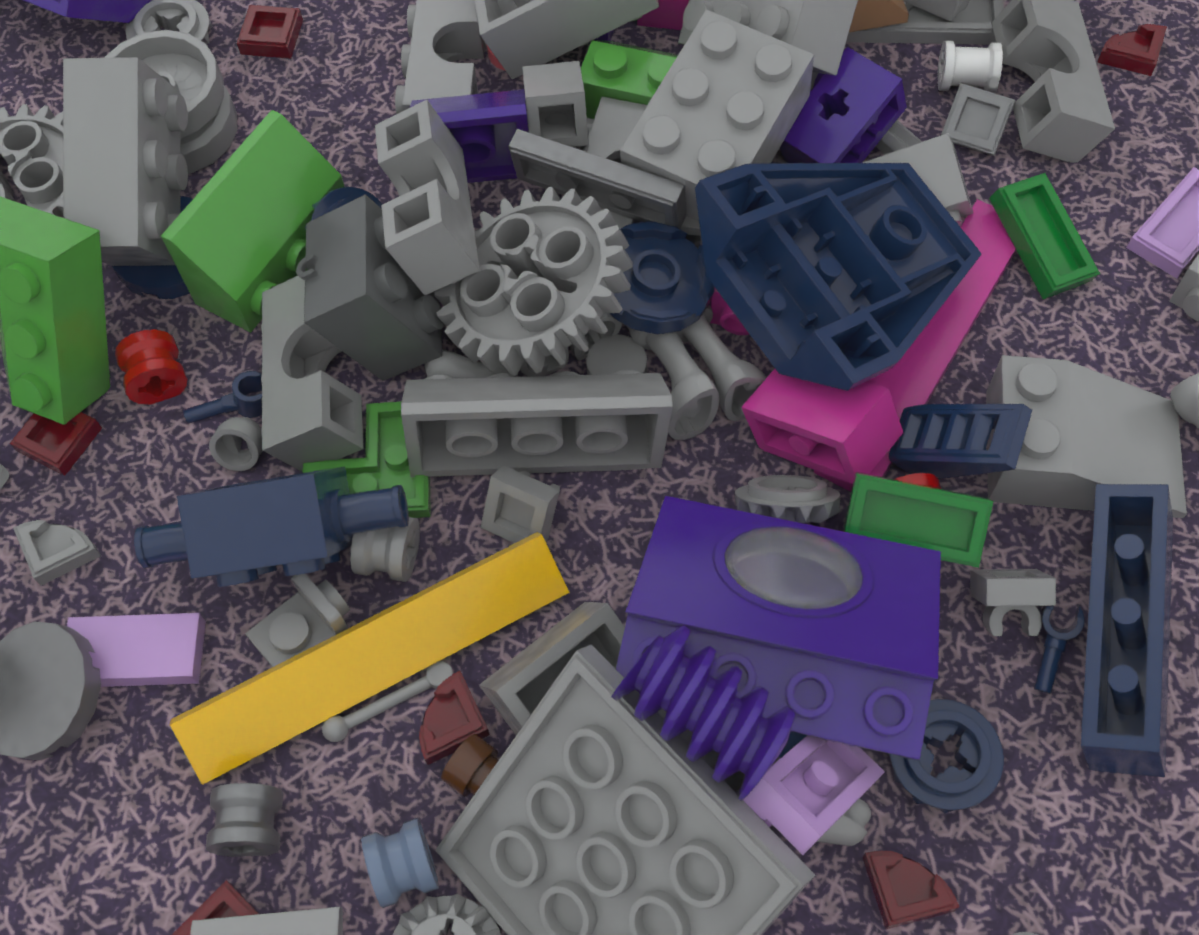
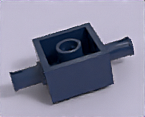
M345 466L220 486L177 496L181 521L136 528L134 546L137 559L143 568L188 560L191 579L215 575L218 587L230 586L259 579L258 575L276 571L277 565L281 564L284 576L325 569V564L341 560L339 551L352 545L353 534L408 526V504L402 485L350 494Z

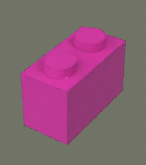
M774 369L741 407L759 448L850 484L854 483L856 472L870 474L903 434L889 388L871 379L846 391L782 375Z

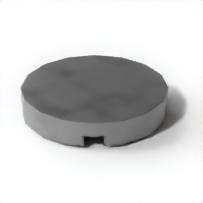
M34 621L13 629L0 641L1 755L39 761L53 755H50V753L55 752L59 747H69L82 735L94 715L101 688L100 669L92 665V657L89 652H95L89 640L74 629L55 623Z

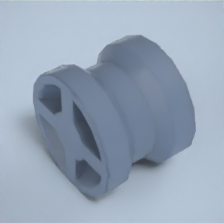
M418 818L404 822L399 832L388 836H383L378 832L362 836L361 842L367 871L376 898L382 908L396 904L401 894L410 890L417 889L427 893L439 889L438 877L430 848Z

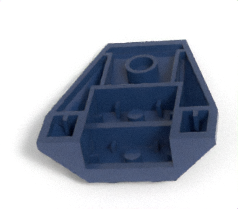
M909 163L744 164L701 179L695 187L706 276L779 374L846 391L892 369L982 255Z

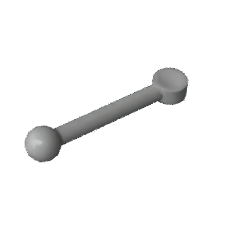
M438 661L428 667L426 676L344 717L335 715L329 718L322 725L323 736L331 742L342 741L347 736L349 729L430 688L437 689L445 679L453 674L451 666L444 661Z

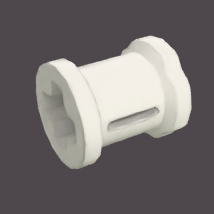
M943 41L938 62V90L948 91L951 86H960V83L973 87H983L984 90L995 93L998 89L1002 71V44L991 42L988 48L956 47L954 41Z

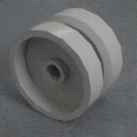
M172 30L153 31L139 34L121 42L104 57H138L180 91V95L185 99L188 111L187 128L185 131H180V154L186 160L188 174L213 164L230 148L238 130L237 111L229 92L224 86V79L217 61L206 43L189 33Z

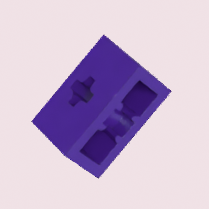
M846 47L842 54L837 75L818 73L809 98L780 146L783 159L788 163H862L907 108L902 79Z

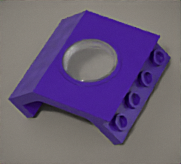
M665 496L625 611L627 620L616 670L625 677L659 635L664 638L678 628L686 626L691 630L684 655L689 658L705 647L711 646L717 650L710 672L712 677L715 678L733 666H737L743 671L736 696L741 698L759 686L769 691L762 715L764 718L769 717L786 706L795 712L791 732L831 742H839L849 746L889 753L912 760H920L933 682L938 679L941 551Z

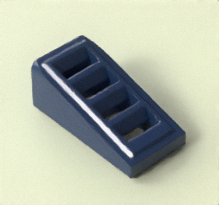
M922 404L906 407L903 409L900 418L903 434L891 447L889 459L891 463L909 474L929 473L935 475L938 479L1015 470L1032 409L1025 404ZM995 429L990 448L986 450L991 430Z

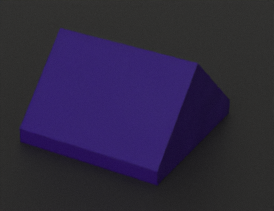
M524 89L412 100L410 107L428 100L463 149L467 183L517 178L509 144L517 129L529 132Z

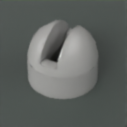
M248 417L227 419L218 426L210 439L209 449L211 455L216 462L229 470L245 471L252 468L262 453V435L259 424ZM242 438L246 441L249 450H240Z

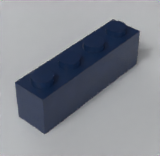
M1096 484L1081 748L1089 769L1093 771L1165 777L1173 514L1168 484Z

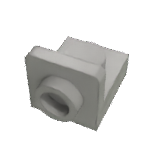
M306 574L294 575L291 580L298 592L245 633L251 643L272 667L348 629L343 616L350 611V608L326 579L316 586Z

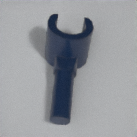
M256 371L240 373L232 382L233 393L221 396L217 400L184 409L183 413L187 423L234 411L248 418L262 415V394L246 396L251 392L262 391V374Z
M1054 605L1043 606L1041 619L1048 633L1034 690L1051 694L1062 652H1065L1067 641L1080 634L1084 627L1085 617L1079 605L1076 609L1074 623L1065 629L1056 628L1049 622Z

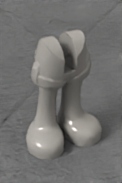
M710 305L697 322L678 332L657 335L633 330L626 326L634 342L644 349L652 350L669 374L672 383L673 409L668 434L675 440L690 439L706 430L712 423L719 405L731 421H739L746 418L741 408L742 405L766 379L765 374L759 368L739 359L720 340L710 326L713 318ZM682 341H689L709 368L715 385L708 375L696 365Z

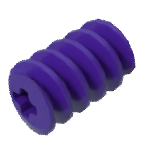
M686 626L678 628L664 638L659 635L626 674L611 697L618 701L636 689L641 691L634 712V716L640 721L647 719L662 709L665 710L666 716L659 736L668 742L684 731L690 730L692 737L686 757L690 761L695 762L715 750L719 755L712 778L720 783L739 770L744 773L745 777L738 797L742 801L763 778L785 747L794 722L795 712L785 706L769 717L764 718L762 715L769 691L762 686L755 688L741 698L736 696L743 673L737 666L729 668L715 678L712 677L710 672L717 652L713 647L707 646L689 658L684 655L691 630Z

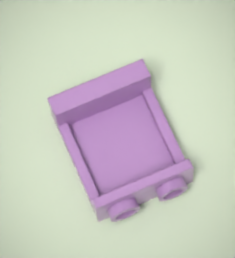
M807 735L769 768L743 801L769 828L773 825L804 855L885 771L860 747L831 742Z

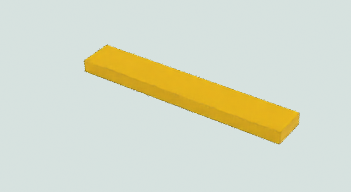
M536 532L170 720V727L198 779L204 785L570 592L543 535Z

